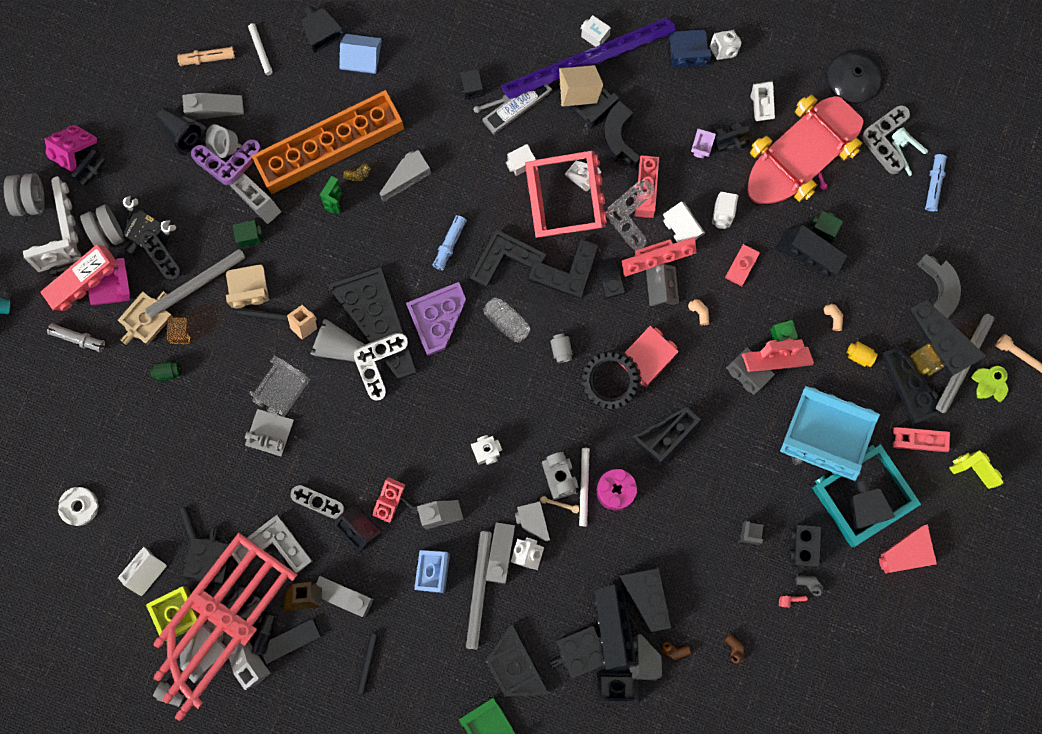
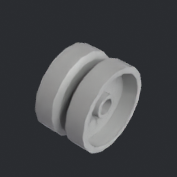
M36 173L24 174L23 177L20 175L6 176L4 181V197L9 213L13 217L24 216L26 213L30 215L42 214L45 206V196L39 176Z
M106 204L96 208V215L90 211L80 216L84 229L94 246L101 245L109 249L110 242L118 245L125 241L118 221Z

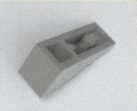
M210 93L182 95L184 113L194 120L244 114L243 97L240 95Z
M419 150L409 152L401 160L380 192L383 202L431 175L430 168Z
M244 173L230 185L267 224L281 213L272 199Z
M495 524L486 581L506 584L515 525Z
M319 576L316 585L322 588L323 600L366 618L374 599Z

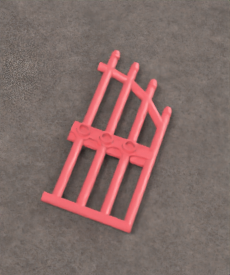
M240 533L235 536L153 644L159 648L163 645L164 640L167 639V659L160 667V670L156 672L154 679L159 682L170 669L175 681L162 701L168 704L179 689L187 698L181 710L175 716L179 721L185 717L186 712L193 705L197 709L201 706L203 702L199 699V696L238 644L241 643L245 646L257 630L252 625L288 578L294 581L297 577L295 572ZM242 544L249 549V552L213 598L204 591L238 545ZM256 555L266 562L233 606L228 609L220 603L253 558ZM274 567L281 572V575L246 621L237 615V612L270 568ZM192 608L201 615L175 647V628L189 609ZM208 619L217 627L183 672L180 673L176 661ZM223 631L226 632L233 639L192 692L185 681Z

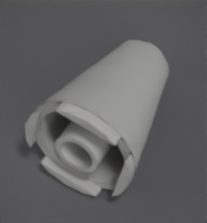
M324 319L323 324H326V326H321L313 349H316V351L312 350L311 355L355 362L354 352L357 348L364 346V344L329 320ZM363 351L359 352L360 356L357 357L358 359H363V356L365 354Z

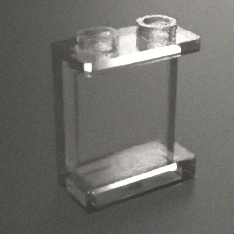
M274 355L270 361L274 365L255 392L250 391L249 394L253 397L252 401L260 407L263 404L268 407L267 411L274 416L279 414L285 417L310 379Z

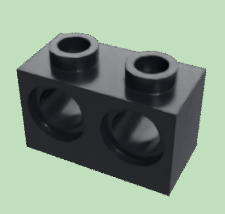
M796 525L793 527V530L791 529L790 541H793V549L789 551V561H792V566L819 567L821 527ZM802 531L807 532L809 535L807 542H804L800 537ZM801 551H805L808 554L806 562L800 559Z

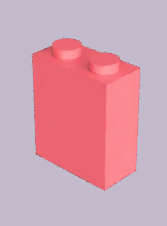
M651 326L625 352L628 357L633 358L634 363H637V368L641 372L640 383L645 388L649 386L679 352L676 350L677 346L672 341H666L662 337V332L657 328L653 329Z

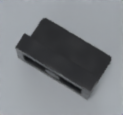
M356 505L341 513L333 523V526L358 553L364 550L368 543L381 533Z

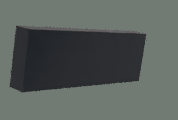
M311 619L267 641L262 653L266 664L320 638L321 635L314 620Z

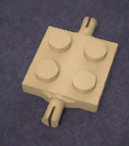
M164 291L156 300L142 292L118 319L128 331L121 339L124 344L127 345L135 337L148 345L173 317L166 310L153 318H150L145 312L147 307L167 295Z

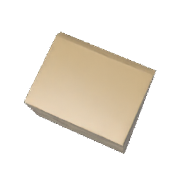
M595 65L559 68L561 106L598 102L603 83Z

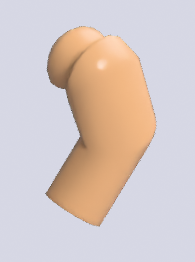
M698 299L690 301L688 304L689 309L699 313L700 325H709L707 306Z
M834 304L826 305L824 313L832 316L833 330L842 331V312Z

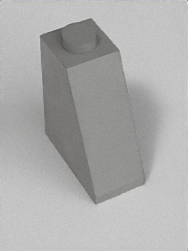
M458 500L435 501L417 506L421 524L426 530L463 520Z

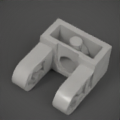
M564 452L547 456V459L542 461V466L553 500L576 494L578 484L576 478L571 477L569 471L572 469L570 459L565 458ZM558 472H563L566 475V480L559 482L556 480L555 475Z

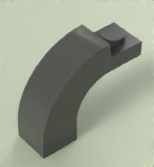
M926 254L917 265L936 281L939 293L933 306L948 319L956 309L961 296V285L958 275L947 261L940 265L936 258Z

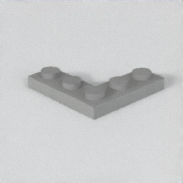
M278 515L247 537V539L263 550L274 544L296 574L313 562ZM239 544L232 553L238 564L249 552V549Z

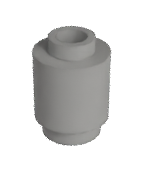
M564 334L553 336L554 339L550 342L554 359L557 360V363L571 361L573 353L569 337Z

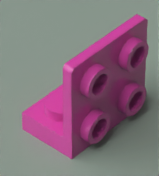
M124 258L116 259L119 265L114 268V272L104 276L97 286L88 290L91 305L130 301Z

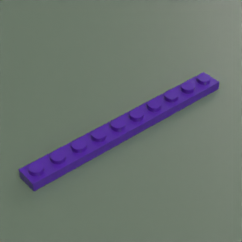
M664 18L501 85L502 91L508 99L517 98L525 92L534 91L540 86L551 84L555 80L560 79L559 68L591 66L602 63L608 58L619 56L620 53L634 50L637 46L651 43L654 39L668 36L671 32L676 31L675 24L668 18Z

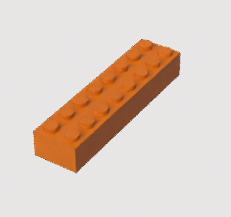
M385 90L251 156L272 195L404 130V126Z

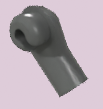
M796 575V585H806L814 596L822 595L823 586L815 576Z

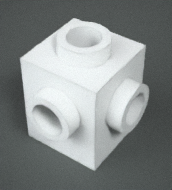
M734 30L714 33L709 47L717 60L737 56L741 40Z
M482 436L477 439L478 442L471 444L478 465L485 462L489 465L498 461L497 458L500 457L499 451H502L498 440L494 441L493 436ZM486 448H490L489 452H485L484 450Z
M526 538L525 541L517 539L511 562L538 570L544 547L537 545V541Z

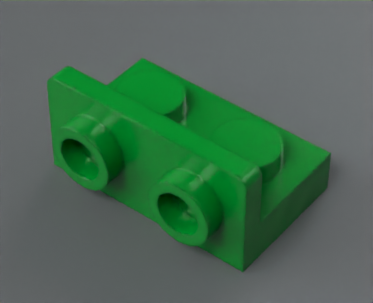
M333 176L327 182L320 197L325 206L324 208L328 212L340 214L342 210L338 201L342 196V190L338 179Z

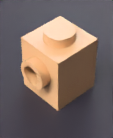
M303 305L287 315L290 329L302 340L317 330L315 315Z

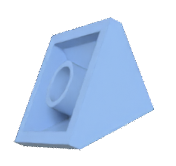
M345 34L340 42V69L376 74L382 39Z
M420 550L414 590L445 593L450 558L448 552Z

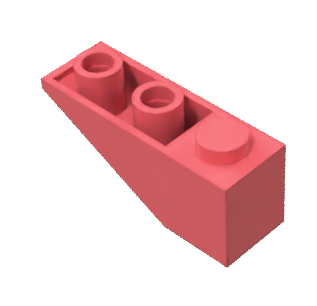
M640 156L635 216L654 217L659 157Z

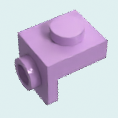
M698 128L691 152H694V156L703 159L705 156L709 157L716 133Z

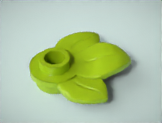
M1003 367L981 368L975 371L971 377L979 383L977 386L978 398H988L993 395L998 402H1001L1008 393V386L1005 382L1007 380V371ZM996 372H1000L1001 377L999 379H995L994 374Z

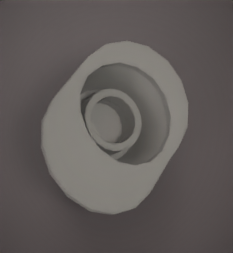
M213 124L206 131L205 143L207 149L220 158L233 155L237 148L242 147L238 143L237 134L231 130Z

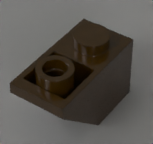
M313 582L293 584L285 591V612L321 608L322 588Z

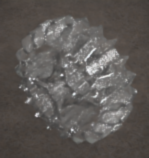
M493 298L486 304L483 309L484 314L508 338L515 342H521L528 336L527 334L530 332L528 323L506 302L499 298Z

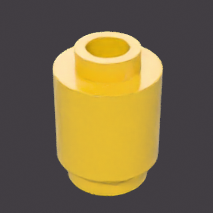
M858 341L855 344L851 343L847 350L848 358L864 367L866 365L871 367L878 355L872 348Z

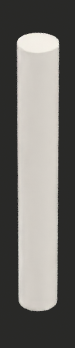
M250 24L248 27L266 75H271L273 72L256 25Z

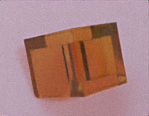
M168 317L166 340L171 344H190V336L187 334L188 320L186 318Z

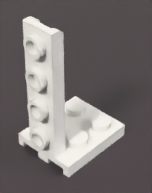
M54 177L51 182L63 240L51 241L46 245L33 246L23 251L24 258L38 272L48 270L50 267H59L77 262L81 258V253L78 251L76 244L79 242L78 236L73 229L75 220L70 213L72 205L67 198L69 189L66 182L63 183L59 177Z

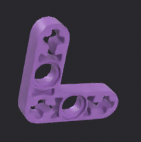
M248 140L227 162H224L203 145L195 146L191 150V156L198 165L225 185H231L254 162L251 155L262 150L256 140ZM250 147H251V148H256V150H255V151H253V150L250 151L249 148H250ZM198 153H201V154L203 153L204 156H205V158H207V159L204 160L203 157L197 156V154H198ZM236 160H245L242 166L235 165ZM217 161L219 163L217 168H209L211 162ZM224 174H230L231 177H224Z

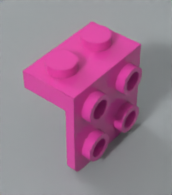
M69 126L67 129L53 133L45 138L46 155L50 160H53L70 172L74 171L77 168L74 153L97 143V137L78 126Z

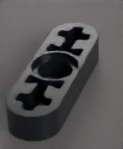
M153 230L143 231L140 236V243L164 277L167 279L177 278L180 273V267L161 239ZM146 234H147L148 236H153V237H154V238L152 239V242L154 243V245H156L157 243L160 244L159 246L154 247L152 251H150V249H149V248H152L151 243H150L149 241H148V242H145V241H144L145 238H146V237H145ZM156 250H163L166 257L162 260L157 259L154 255ZM168 259H170L171 261H169L168 264L171 268H176L174 271L175 274L167 273L168 267L166 266V264H164L163 266H161L160 264H163Z

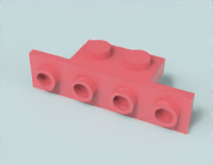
M693 237L674 244L669 239L636 250L635 257L622 260L624 275L635 274L697 253L695 239Z
M790 338L780 342L772 340L766 343V346L761 351L742 354L748 372L810 366L814 364L809 348L804 347L802 339L793 340Z

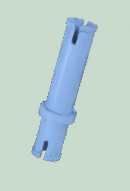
M942 154L935 155L933 170L930 171L931 181L925 207L927 211L938 210L942 180L946 174L944 169L947 156Z
M455 216L442 246L438 248L439 252L432 264L433 267L444 270L446 262L452 256V250L467 221L465 218Z

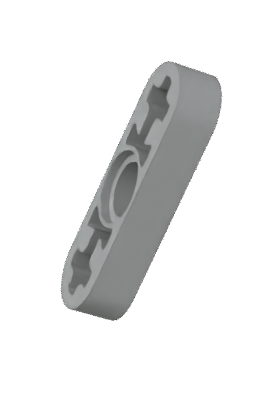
M295 486L291 491V498L294 502L330 518L337 519L345 511L343 504L304 486ZM303 490V494L310 496L309 500L302 497L297 500L296 492ZM316 497L323 499V505L319 508H315L312 503ZM327 501H330L328 505L332 507L339 505L340 513L332 515L333 511L326 508Z

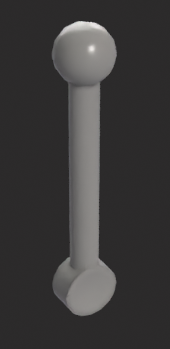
M504 95L500 100L482 106H475L474 112L479 113L482 109L502 102L505 103L509 99Z

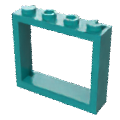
M874 445L868 447L862 463L877 454L908 502L893 511L895 518L871 525L855 535L824 488L840 478L841 475L834 472L828 478L824 475L816 480L817 485L812 487L851 547L857 546L921 505L881 445L876 448Z

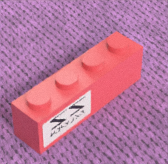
M96 245L45 287L41 294L52 310L66 311L72 306L74 301L84 297L86 291L97 286L104 276L113 273L114 268L119 264L106 246Z

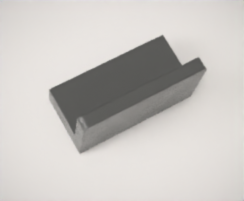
M662 264L647 269L650 306L663 303L678 304L676 267Z

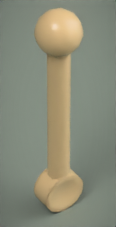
M546 496L540 498V502L543 504L557 505L570 509L573 513H578L580 510L578 505H567L547 499Z

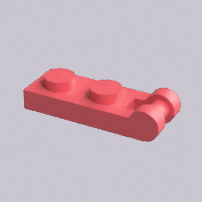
M909 428L893 429V434L895 435L893 448L949 452L950 432ZM903 435H908V442L903 441Z

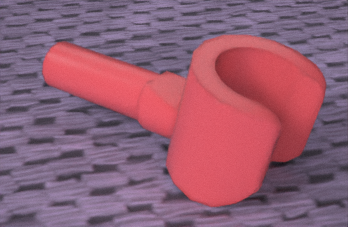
M781 596L779 598V606L790 608L791 602L807 601V596Z

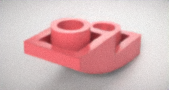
M388 477L385 480L372 516L390 523L400 502L405 484Z

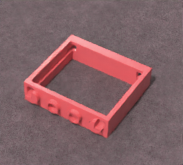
M594 151L525 162L536 237L606 227L607 213L603 211L605 197L600 189L602 176L598 174L597 166H600V160H598V155ZM587 158L595 223L547 230L538 166Z

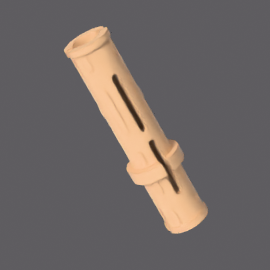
M233 46L201 52L194 50V53L178 54L180 66L189 64L201 65L203 62L235 58Z

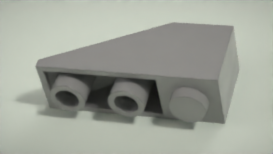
M228 634L225 637H223V641L226 647L233 639V637H231ZM249 641L245 646L239 643L229 656L233 673L244 690L258 685L271 674L260 657L252 652L253 647Z

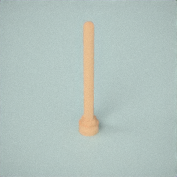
M1003 334L995 345L1002 351L1009 350L1042 373L1041 362L1015 346L1011 340L1012 338L1008 335Z

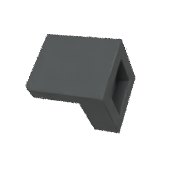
M744 521L740 542L756 545L763 544V525Z

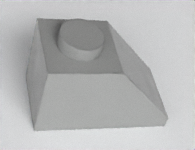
M536 502L517 507L518 512L515 513L517 524H521L523 529L541 540L549 542L550 539L541 503Z

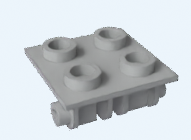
M257 409L250 432L247 431L245 439H247L245 446L282 457L294 420Z

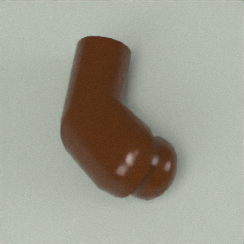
M730 633L724 641L731 647V661L734 664H739L744 659V645Z
M670 642L662 644V653L672 660H678L691 655L688 645L676 648Z

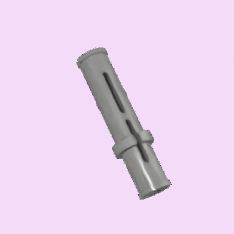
M51 323L48 327L54 329L52 331L47 330L48 335L79 344L82 348L87 347L98 352H102L104 349L100 346H105V341L90 337V334H81Z

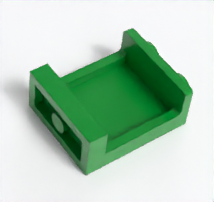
M494 697L459 719L468 734H516Z

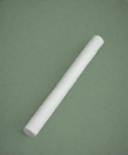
M582 448L579 526L587 527L590 450L588 448Z

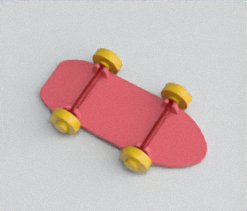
M810 95L808 98H802L798 102V108L795 111L801 119L771 147L769 146L773 141L768 136H765L763 139L759 138L753 143V149L750 154L755 159L758 157L759 159L756 161L749 176L748 196L750 199L758 204L777 203L795 195L794 197L799 202L804 199L808 200L815 193L814 189L817 186L812 179L838 155L845 161L849 157L854 158L860 150L858 148L862 145V142L857 136L863 125L862 117L841 97H830L816 104L817 99L813 95Z

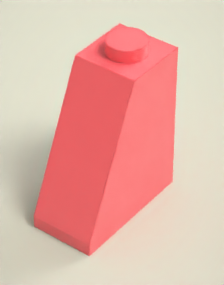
M928 525L916 528L881 553L879 562L881 569L885 573L936 564Z

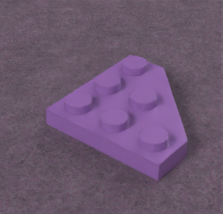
M459 282L406 303L427 356L446 349L466 302Z

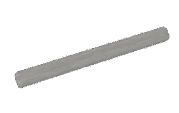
M238 249L145 309L146 314L153 318L245 259L244 253Z
M990 314L983 316L971 339V342L978 349H980L994 322V317ZM970 366L951 377L936 406V410L941 413L948 411Z
M481 531L466 643V648L473 650L478 648L492 536L491 532Z

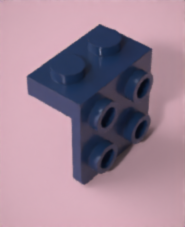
M705 30L670 33L672 68L709 65L711 49L707 47Z

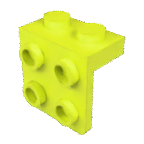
M980 450L957 457L952 461L954 465L949 467L953 474L972 467L989 489L1003 484L1000 472L991 466L989 457Z

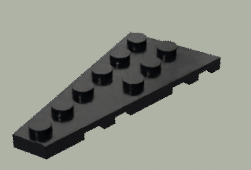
M381 267L327 285L370 343L394 333L403 334ZM396 337L394 343H390L387 340L390 351L393 350L392 345L397 344L400 347L403 339ZM378 344L375 349L379 354H383L386 351V346ZM408 346L402 351L382 358L398 380L417 374Z

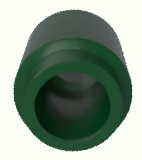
M171 360L154 363L150 369L151 377L156 382L173 380L181 376L178 361L174 362Z

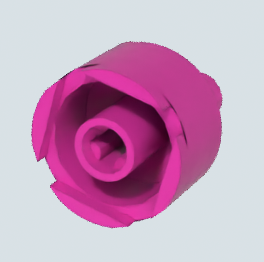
M622 469L606 472L600 478L597 485L599 502L605 508L611 510L627 508L633 502L637 493V485L634 478ZM613 486L621 488L620 494L612 492Z

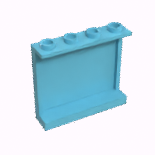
M805 386L780 452L855 481L860 473L862 461L880 414L871 409L857 406L853 402L841 400L834 395L820 392L816 388Z

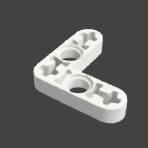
M402 333L386 336L361 346L354 352V360L367 393L373 400H381L386 393L374 361L405 349L408 341ZM396 337L403 339L400 347L397 344L392 345L393 350L390 351L387 340L390 343H394ZM378 344L386 346V351L383 354L376 353L375 348ZM370 347L372 349L373 354L375 355V357L373 358L371 354L365 356L366 360L362 361L361 358H357L358 356H360L359 352L363 351L364 353L370 352L368 349ZM369 368L375 371V375L371 379H367L364 376V372ZM378 379L379 382H375L378 389H382L379 391L380 395L372 394L371 392L374 391L372 384L368 386L367 383H372Z

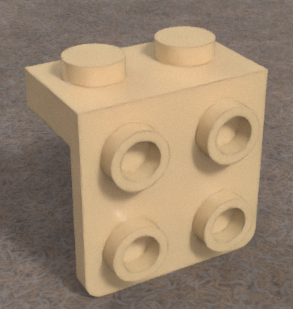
M262 265L226 272L229 290L226 300L232 308H242L250 304L258 305L269 301L265 272Z

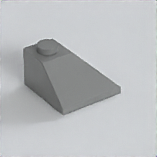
M205 623L180 654V668L182 671L212 633ZM219 639L215 641L189 676L193 683L207 674L225 650L226 646Z

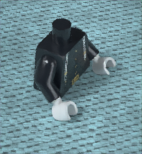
M130 196L124 198L123 204L126 208L123 235L130 241L125 251L135 256L140 248L145 250L140 243V236L145 230H153L163 244L166 245L171 235L170 232L174 231L176 226H169L170 220L160 223L140 209H134L133 207L138 204L137 199H133L131 204ZM147 234L145 235L146 238L144 241H149L152 245V248H149L150 251H152L154 247L160 245L159 243L154 245V243L152 242V239L154 238L153 236H148Z

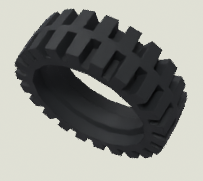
M602 352L593 357L584 369L585 372L582 376L584 378L582 382L583 386H585L584 391L588 393V398L593 400L594 404L601 405L600 407L620 408L632 401L638 394V390L641 387L640 369L637 368V363L633 362V358L628 357L624 352ZM603 362H618L628 371L630 385L626 393L621 397L608 398L597 390L594 383V373Z

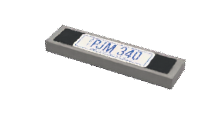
M545 84L534 91H528L517 98H511L484 117L483 122L495 135L549 95L552 89L548 84Z

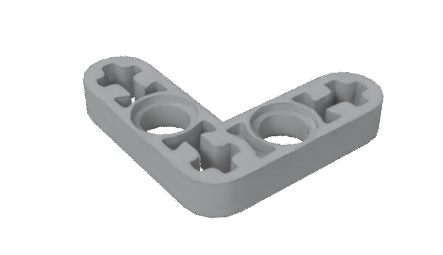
M905 106L894 108L868 127L862 135V140L885 169L892 174L899 173L905 163L901 155L886 139V136L908 120L910 112ZM898 113L904 114L903 117H899L898 119H896V121H894V118L897 116ZM888 122L891 128L885 130L882 128L881 123ZM875 134V137L869 139L868 135ZM880 146L886 147L888 154H881L878 148ZM896 162L899 163L898 166H895V167H892V166H891L892 163H896Z

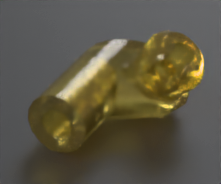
M364 163L355 171L345 169L343 178L362 181L370 174L371 168L368 164Z

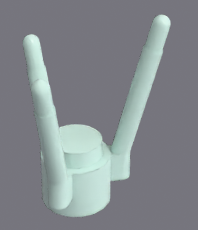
M902 127L893 134L892 139L894 142H892V145L903 158L905 170L911 176V170L899 146L905 147L911 143L923 154H926L928 150L911 137Z

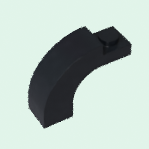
M619 101L607 116L604 129V143L609 155L615 162L621 157L627 166H632L635 169L640 164V156L630 149L621 137L623 128L632 120L633 112Z

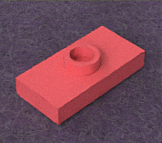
M743 244L725 278L742 286L760 253Z

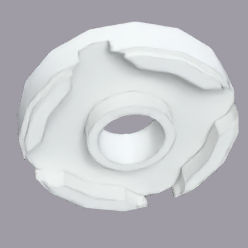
M70 488L64 492L59 500V515L63 521L70 525H86L93 520L98 511V500L95 494L86 488ZM77 501H81L82 509L76 512L74 504Z

